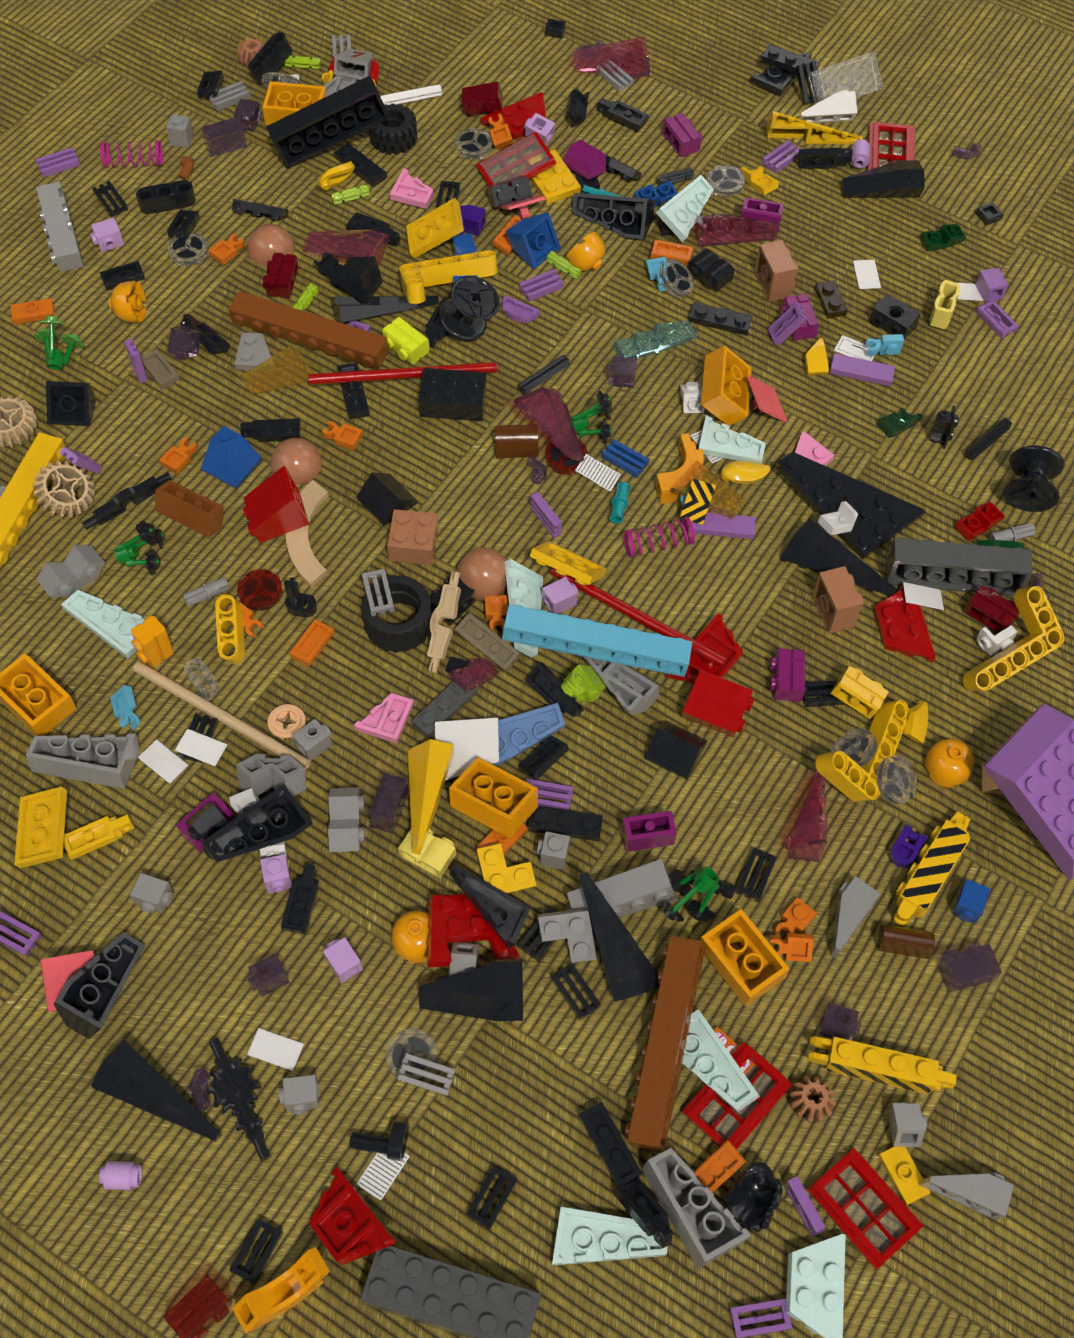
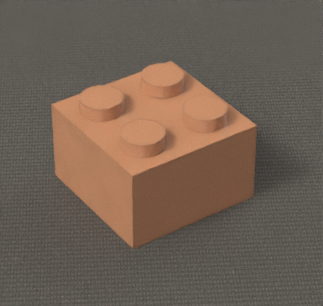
M783 240L760 244L755 275L768 302L791 296L792 290L795 287V276L798 273V266L791 257L790 249L786 247Z
M394 509L387 545L389 561L433 565L439 531L438 514Z
M845 566L820 572L812 596L829 634L853 628L863 605V597L860 592H857L854 586V578L852 574L848 573Z

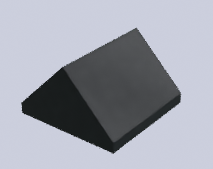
M375 256L349 258L333 279L336 284L366 305L383 282Z
M46 381L47 424L91 426L96 400L90 383Z
M372 472L356 497L383 526L392 521L394 509L407 511L418 503L391 474Z
M665 720L657 727L644 759L687 780L708 740Z

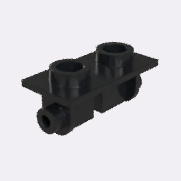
M573 89L570 92L571 103H569L567 116L571 120V128L581 124L586 119L589 92L584 95L579 89Z
M325 252L322 255V260L320 262L314 260V263L319 267V272L327 276L334 287L340 289L341 286L336 284L333 279L343 265L339 264V261L332 253Z
M952 406L951 412L941 410L937 413L934 426L929 434L931 442L943 443V449L946 448L948 441L952 440L953 428H956L958 425V415H955V406Z

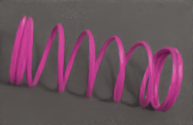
M159 140L155 141L156 164L151 151V142L148 141L149 158L148 163L145 164L141 153L140 141H138L139 154L137 165L133 162L129 141L127 142L128 160L126 165L122 161L118 141L116 165L113 164L110 157L109 143L101 142L100 156L103 167H108L110 160L113 167H116L120 158L124 167H127L130 159L132 164L137 167L141 157L145 166L149 165L150 158H152L156 166H162L163 151L161 142Z
M684 517L683 524L680 520L676 519L672 527L668 522H663L661 530L657 525L653 524L650 528V533L643 526L639 529L638 535L632 529L625 530L624 544L628 556L634 558L636 554L634 539L630 531L635 534L640 554L643 555L640 542L642 528L648 534L652 553L655 552L652 541L653 526L658 529L661 535L663 550H666L663 537L664 524H667L671 529L675 548H677L678 545L674 533L676 521L683 528L686 545H693L695 543V532L691 519ZM687 523H688L689 529H690L691 540H690V537H689V534H688V530H687Z

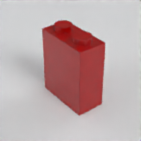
M700 669L683 709L682 717L734 738L736 732L741 733L746 720L742 719L745 710L750 712L755 699L751 697L753 690Z

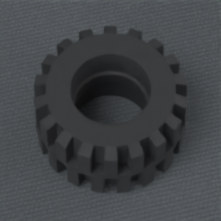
M391 103V105L385 104L384 106L390 118L369 128L371 144L374 145L376 150H380L381 153L386 152L389 155L405 153L407 149L411 150L413 145L416 144V116L407 106L403 107V105H395V103Z

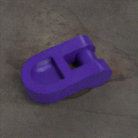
M906 824L891 849V861L901 868L910 866L928 836L923 833H916L912 830L911 826ZM906 839H909V840H911L912 842H914L915 845H912V844H910L909 842H907V841H905V840H906Z

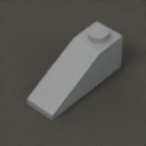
M856 876L851 883L846 881L838 892L841 897L837 903L831 956L834 958L838 956L881 894Z
M993 1172L987 1174L930 1176L920 1182V1186L993 1220L1006 1217L1014 1187L1013 1184L1005 1181L1004 1176Z

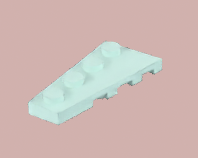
M700 175L664 204L656 214L683 242L714 189Z
M512 559L505 561L509 604L541 610L543 576ZM514 642L516 650L531 658L538 655V647Z
M80 590L74 592L61 604L63 610L127 659L137 651L131 643L134 639L131 629L138 624H143L145 619L142 616L123 611L121 607L116 605L111 606L104 603L102 599Z
M698 1009L691 1014V1023L682 1064L739 1112L760 1096Z
M566 1207L560 1208L552 1266L666 1256L667 1247L662 1248L654 1240L653 1235L650 1237L646 1235V1232H643L634 1219Z

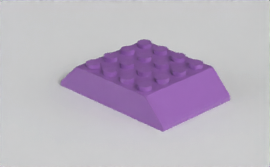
M1041 704L983 765V768L1065 876L1072 880L1074 878V720L1046 704Z

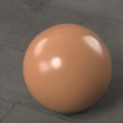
M276 224L259 226L251 233L247 242L249 257L255 263L267 266L268 260H272L274 253H284L286 255L293 254L295 250L292 236L286 229Z
M289 438L279 443L273 450L270 467L274 474L281 467L286 466L295 484L298 485L306 483L317 476L322 466V459L318 449L311 442L302 438Z
M481 547L471 550L461 559L457 572L461 573L460 578L463 583L475 590L471 598L477 601H485V597L502 595L506 591L507 581L504 562L507 560L500 552L491 548Z

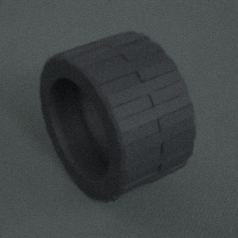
M391 575L387 577L393 604L410 605L418 613L406 623H385L376 616H371L365 591L361 605L364 628L369 640L375 646L385 651L406 652L418 647L431 632V600L428 591L417 580L403 575ZM381 578L378 584L383 605H386L388 603ZM372 584L370 590L374 606L376 607L379 605L375 593L374 584Z

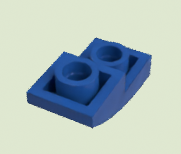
M667 181L655 188L650 184L635 191L634 194L636 198L655 200V206H659L660 201H669L678 192L671 181Z

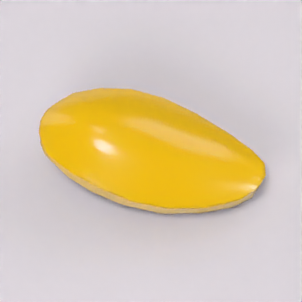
M352 161L325 171L319 177L318 186L322 190H329L332 186L344 182L355 169Z
M734 461L724 466L721 478L725 482L752 484L765 478L770 472V467L755 462Z

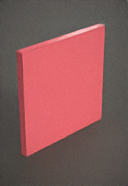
M532 195L533 197L517 202L512 201V203L497 208L507 210L517 208L519 218L523 219L530 217L527 205L545 200V196Z
M749 375L747 378L755 397L751 402L752 409L755 410L757 408L758 413L765 412L786 422L787 418L775 388Z
M93 950L40 960L48 1012L56 1011L54 1002L65 982L94 958Z

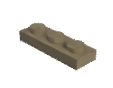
M468 613L454 629L457 634L506 673L521 657L520 652L505 640H502L500 636L471 613Z

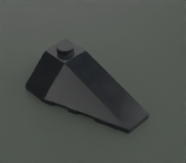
M899 160L842 179L843 198H919L925 188L924 168L918 160Z
M574 193L572 213L611 230L624 238L645 240L653 221L655 200Z
M283 784L201 843L214 861L218 863L291 840L313 825V822Z
M123 932L65 982L54 1002V1006L68 1028L87 1039H90L102 1028L145 947L143 943Z
M496 959L488 962V965L476 969L474 967L467 968L465 972L453 976L448 974L419 983L420 1009L492 1021H523L522 959Z

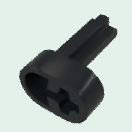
M290 577L289 581L285 580L284 586L287 594L285 606L287 612L299 617H311L316 614V599L312 595L300 593L298 582L295 581L294 577Z
M394 1121L390 1138L352 1132L349 1149L386 1154L387 1159L402 1161L408 1141L409 1123Z

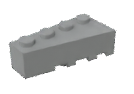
M60 181L37 186L36 189L42 208L39 212L42 222L46 223L43 224L45 234L50 237L46 238L49 250H53L50 253L53 265L57 264L60 272L84 267Z
M105 734V737L80 735L78 738H67V735L34 736L26 758L32 772L125 789L140 747L136 734H127V737H116L115 734Z
M662 859L595 883L618 917L661 906L664 900L670 903L678 901L676 893L672 888L669 873ZM583 888L567 893L572 910L588 908Z
M672 1148L649 1159L643 1166V1173L668 1214L697 1269L742 1245L752 1236L734 1220L732 1213L727 1208L724 1209L713 1197L714 1194L709 1188H705L695 1177L696 1174Z

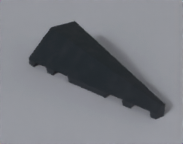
M438 295L426 296V300L419 304L408 303L405 296H373L367 305L355 296L330 297L335 321L340 323L439 304Z
M810 518L797 530L780 557L782 562L790 561L799 564L800 568L806 569L807 567L819 572L845 566L848 573L852 574L854 583L866 587L867 591H877L888 595V597L897 592L893 585Z
M589 873L579 874L614 1002L638 996L659 987V975L614 909L607 902L603 893L598 889Z
M125 1040L104 1059L91 1084L97 1091L106 1093L117 1100H122L172 1124L184 1127L193 1133L207 1137L211 1141L216 1142L222 1136L206 1118Z

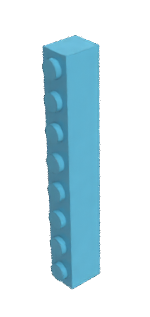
M510 604L502 640L682 677H685L689 665L692 646L691 641L682 638H672L658 633L652 634L637 629H628L613 624H603L589 619L584 620L570 617L569 615H559L545 610H535L521 605L515 606Z

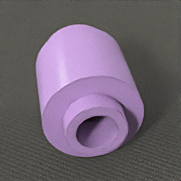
M859 139L851 147L852 163L850 164L860 169L869 164L871 148L866 140Z
M107 1161L105 1167L100 1169L99 1182L103 1184L105 1190H132L133 1187L139 1188L142 1179V1166L136 1165L135 1162Z

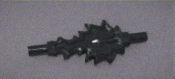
M215 1038L209 1042L216 1058L214 1061L216 1068L209 1073L214 1079L207 1093L214 1095L215 1108L222 1105V1115L232 1108V1116L237 1118L236 1130L238 1132L245 1130V1138L254 1145L260 1161L263 1162L271 1156L263 1140L264 1133L260 1127L263 1120L255 1115L253 1109L256 1106L251 1103L253 1100L258 1099L253 1094V1090L261 1089V1085L251 1076L255 1067L241 1065V1058L231 1059L229 1055L225 1054L219 1038Z

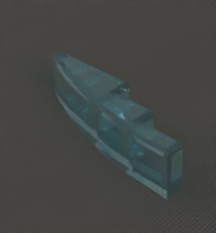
M689 320L655 324L653 330L635 332L633 338L615 340L613 348L620 359L624 361L674 348L697 338L698 334Z

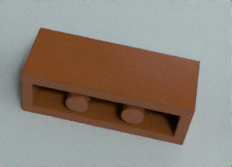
M171 480L155 490L156 512L207 537H210L222 528V505Z

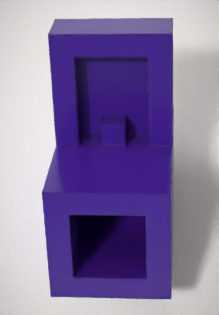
M473 205L460 206L464 231L458 235L472 233V235L480 237L486 224V209Z

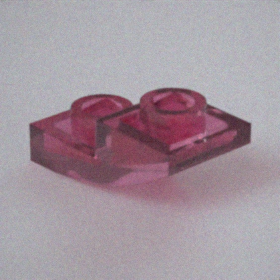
M478 658L470 660L467 667L453 669L449 677L464 691H468L493 679L499 671L493 667V663L490 660Z

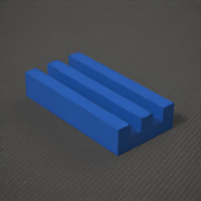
M615 439L611 441V445L606 447V451L604 450L601 456L602 459L636 478L649 464L647 457Z

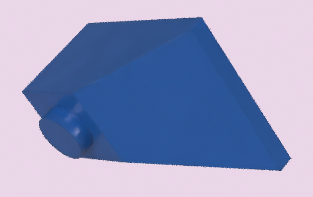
M547 212L519 220L506 231L512 249L532 269L537 268L543 263L550 251L556 252L561 248L552 220Z
M223 426L210 440L201 470L237 489L260 463L262 458L241 434Z

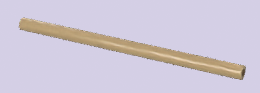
M138 661L133 667L134 672L211 717L217 718L218 721L278 756L288 755L293 757L305 768V771L309 768L311 760L142 662Z

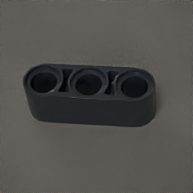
M278 32L271 36L248 64V69L257 84L267 83L271 79L267 78V76L275 74L291 55L293 49L284 33Z
M188 180L142 187L136 192L139 209L143 214L186 208L194 205L196 202L193 185Z

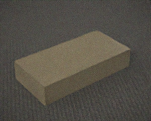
M157 349L141 357L144 369L162 390L180 380L177 372Z

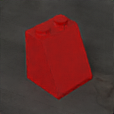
M286 466L281 467L244 497L245 507H243V512L247 520L250 521L247 527L251 536H256L259 543L309 525L301 493Z

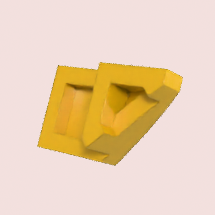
M746 167L740 168V172L745 180L762 195H766L779 188V181L763 173V167H758L755 170H748Z
M820 338L805 355L807 376L823 375L829 372L823 338Z
M918 701L916 706L909 708V716L903 734L916 743H924L928 727V705L926 701Z

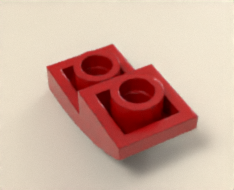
M990 501L977 507L973 514L958 520L954 527L968 541H971L994 527L1005 516Z

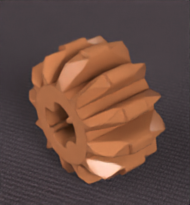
M251 37L249 40L244 39V42H239L237 54L241 65H246L248 68V64L265 45V41H261L260 38L253 39Z
M806 1076L803 1078V1083H795V1091L790 1093V1097L795 1100L792 1102L791 1108L800 1109L797 1113L799 1118L806 1114L807 1122L810 1123L813 1117L818 1122H822L823 1115L829 1117L832 1114L830 1108L835 1107L836 1101L831 1098L835 1095V1091L826 1090L829 1085L828 1081L821 1085L819 1084L818 1076H815L812 1082ZM810 1095H811V1097H812L813 1099H815V1098L818 1099V1101H817L816 1104H815L814 1100H808V1097H809Z

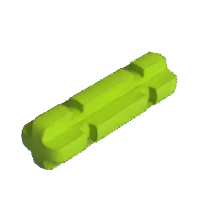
M290 55L284 64L286 67H293L295 65L296 68L310 69L312 67V69H320L321 61L320 58L315 57L310 59V57L295 56L293 58Z
M364 184L359 186V188L353 187L342 190V193H332L331 197L333 203L337 205L341 204L342 201L348 202L359 199V196H362V198L370 195L368 186Z
M550 251L547 254V262L575 279L581 275V269L572 266L564 257H558L559 254L554 251Z
M308 284L305 288L306 290L302 292L292 308L305 310L313 300V297L318 293L317 285Z

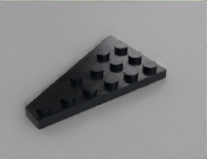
M791 452L778 461L775 466L820 515L838 512L841 502L844 501L858 513L852 531L840 533L839 535L862 560L909 527L926 512L923 508L795 452Z

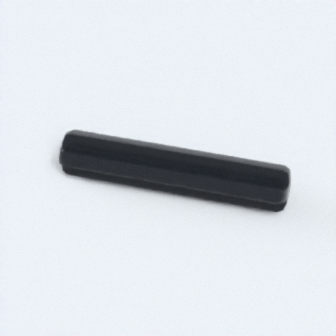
M562 355L518 384L519 392L525 395L569 366V359Z
M1007 418L1000 420L966 449L965 457L969 460H974L1011 428L1012 422Z

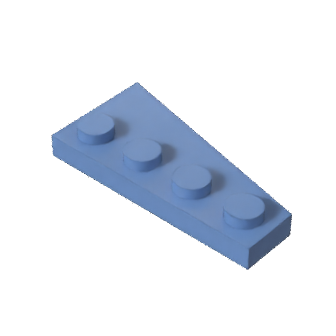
M552 704L498 720L499 762L493 765L498 767L563 729L565 722L559 704Z

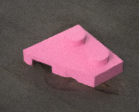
M403 168L390 193V200L427 209L434 196L433 189L424 185L417 177H411L408 170Z
M805 431L802 432L795 453L825 466L833 461L835 456Z
M391 693L380 705H376L370 710V714L361 722L358 720L355 723V731L398 743L413 708L414 700Z

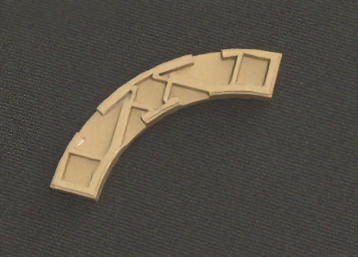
M314 480L301 491L309 524L318 507L329 497L328 492ZM307 525L286 533V543L295 570L303 581L312 588L327 575V570L319 563L309 544L310 527Z

